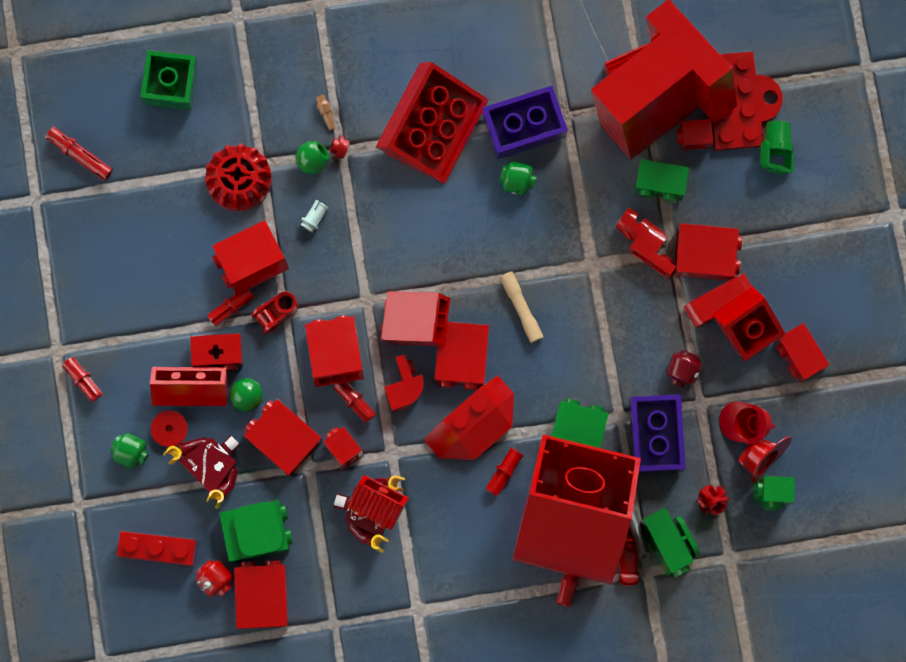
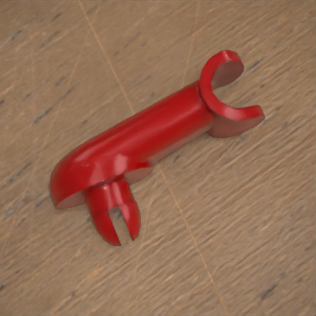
M627 535L619 561L621 571L619 572V583L624 586H633L639 582V557L632 536Z

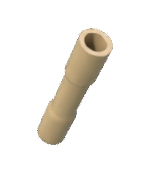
M513 271L500 276L499 278L508 297L513 302L530 343L532 344L543 339L544 336L536 319L529 310Z

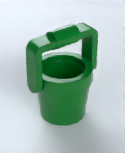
M770 121L766 123L764 141L761 143L760 164L763 169L778 175L792 173L794 170V145L792 144L791 124L785 121ZM770 155L785 156V167L769 163Z

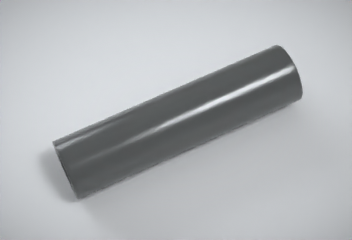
M633 510L629 530L639 559H645L651 553L637 511Z

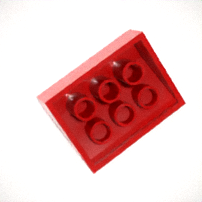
M433 62L419 63L376 148L395 160L445 184L482 113V108L486 106L489 99Z

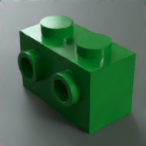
M641 159L638 166L634 193H638L640 197L646 199H653L656 196L664 198L663 200L666 202L678 203V200L682 201L685 196L689 167Z
M762 477L757 481V485L753 486V500H757V506H764L765 511H779L782 507H788L794 503V477Z

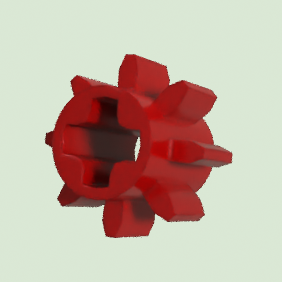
M713 485L705 486L700 490L698 494L699 499L696 500L704 515L711 512L713 516L724 512L727 507L726 502L729 501L725 490L720 485L716 489Z

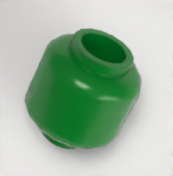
M512 161L508 166H503L499 184H503V190L506 192L524 196L528 189H534L537 176L532 175V166Z
M125 433L122 436L118 435L110 449V452L113 453V460L131 470L135 469L139 464L143 466L149 456V452L146 451L147 443L131 433Z

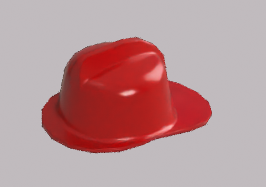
M730 402L721 410L719 417L720 428L727 438L747 444L759 443L768 436L771 429L775 428L769 413L761 407L750 403Z
M790 436L785 437L777 444L762 440L757 444H749L739 457V463L752 474V483H756L766 470L786 451L792 441Z

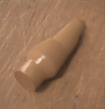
M324 94L315 97L317 109L320 115L323 116L329 131L334 130V118L330 103L326 100Z

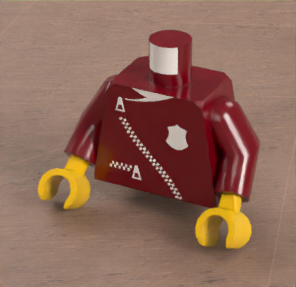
M231 435L221 445L213 438L203 437L186 441L176 447L170 446L163 453V456L166 454L173 455L174 458L169 462L170 465H173L181 458L179 462L209 492L206 502H209L210 499L218 501L215 505L216 509L220 507L223 499L235 488L238 475L236 467L238 464L231 455L241 445Z
M394 475L390 478H374L375 481L395 491H404L403 488L397 487L400 480H405L403 477ZM337 493L334 508L347 511L345 522L348 523V530L360 543L373 547L383 553L385 550L380 548L381 542L386 541L389 543V540L383 537L385 529L377 526L375 521H371L370 518L355 515L352 509L347 507L352 497Z

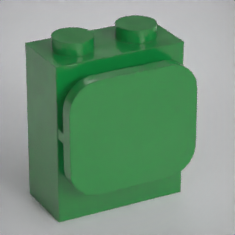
M566 398L565 402L560 401L551 436L601 448L609 413L604 412V408L601 406L590 405L588 408L580 406V402L577 400Z
M279 500L261 502L219 512L230 563L290 551L289 545L293 544L290 529L285 530L284 520H288L286 506L280 505Z
M663 508L640 522L644 535L666 576L673 574L676 578L689 571V565L694 562L693 559L701 555L681 516L672 520L666 508Z

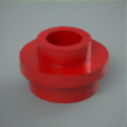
M340 135L338 139L334 138L331 143L330 153H333V159H344L349 140L344 139V136Z

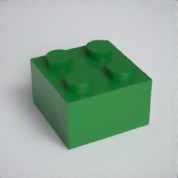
M147 50L140 95L143 105L192 111L198 70L196 56Z

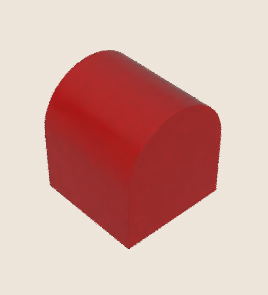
M542 434L512 561L611 585L632 519L641 458Z

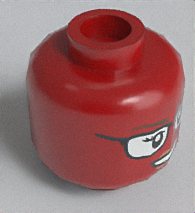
M208 560L195 572L198 575L195 579L196 584L209 597H214L217 594L222 597L232 588L229 583L233 575L221 561L216 560L212 562Z

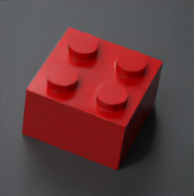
M753 286L712 314L732 349L745 362L786 334L766 298Z

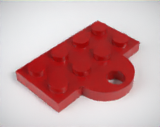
M753 51L720 54L733 69L737 107L715 124L711 121L714 150L726 151L761 148V143L764 141L762 124L771 121L780 111L783 103L781 88L772 78L765 75H756ZM773 93L777 101L774 104L766 103L764 94Z

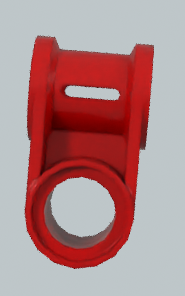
M283 291L256 308L251 313V317L257 319L263 328L264 335H267L294 315L299 308V303L291 292ZM285 298L293 300V305L288 310L281 309L280 307L281 301ZM263 315H266L270 322H267Z

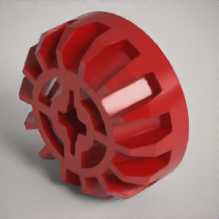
M238 144V146L227 145L220 152H215L210 163H207L205 182L209 194L218 205L230 211L241 212L253 209L265 200L271 189L272 174L267 159L256 148H250L244 144ZM237 158L236 164L231 165L228 169L222 168L227 161ZM241 158L247 160L253 166L254 171H248L241 164ZM240 172L242 177L239 178V181H235L234 177ZM222 182L229 183L234 190L227 188Z

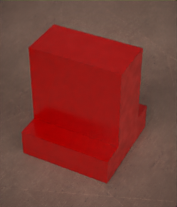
M666 0L646 16L651 43L591 89L601 127L630 160L644 151L698 107L714 124L737 107L732 67L671 0Z

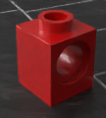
M711 119L681 122L679 129H676L677 144H681L682 151L711 148L713 144Z

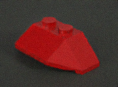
M497 375L444 418L423 440L439 459H477L512 428L514 393Z

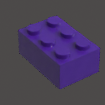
M553 86L482 108V117L497 160L564 139L567 136L568 130Z
M681 395L631 397L629 400L632 456L641 458L639 474L683 472L686 466Z

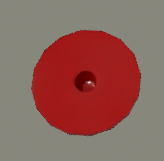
M172 410L157 414L151 424L152 437L158 444L165 447L180 444L185 439L188 431L185 418L180 413Z

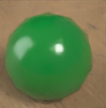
M308 141L297 149L295 156L296 165L306 174H318L327 167L329 154L320 142Z
M251 378L237 380L229 391V400L232 406L242 412H251L257 409L264 398L261 385Z

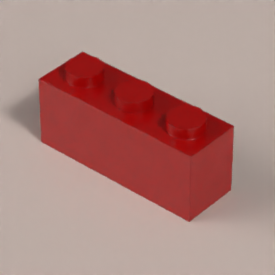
M152 367L150 377L152 406H227V367Z
M120 531L117 556L124 559L195 567L198 542L192 539Z

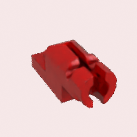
M628 207L615 228L620 230L629 241L631 239L634 240L629 248L631 254L669 279L676 269V266L673 265L674 261L665 254L661 256L657 254L667 239L665 233L646 218L642 222L636 223L638 213Z

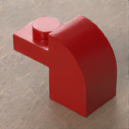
M405 354L395 357L402 381L384 387L392 413L413 406L420 399L423 392V376L412 377V374H415L416 371L412 360H407Z

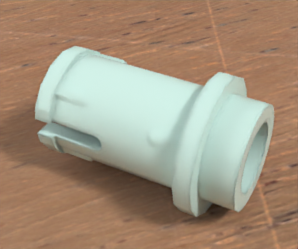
M315 200L306 217H302L301 226L311 233L314 230H318L319 227L317 225L329 208Z

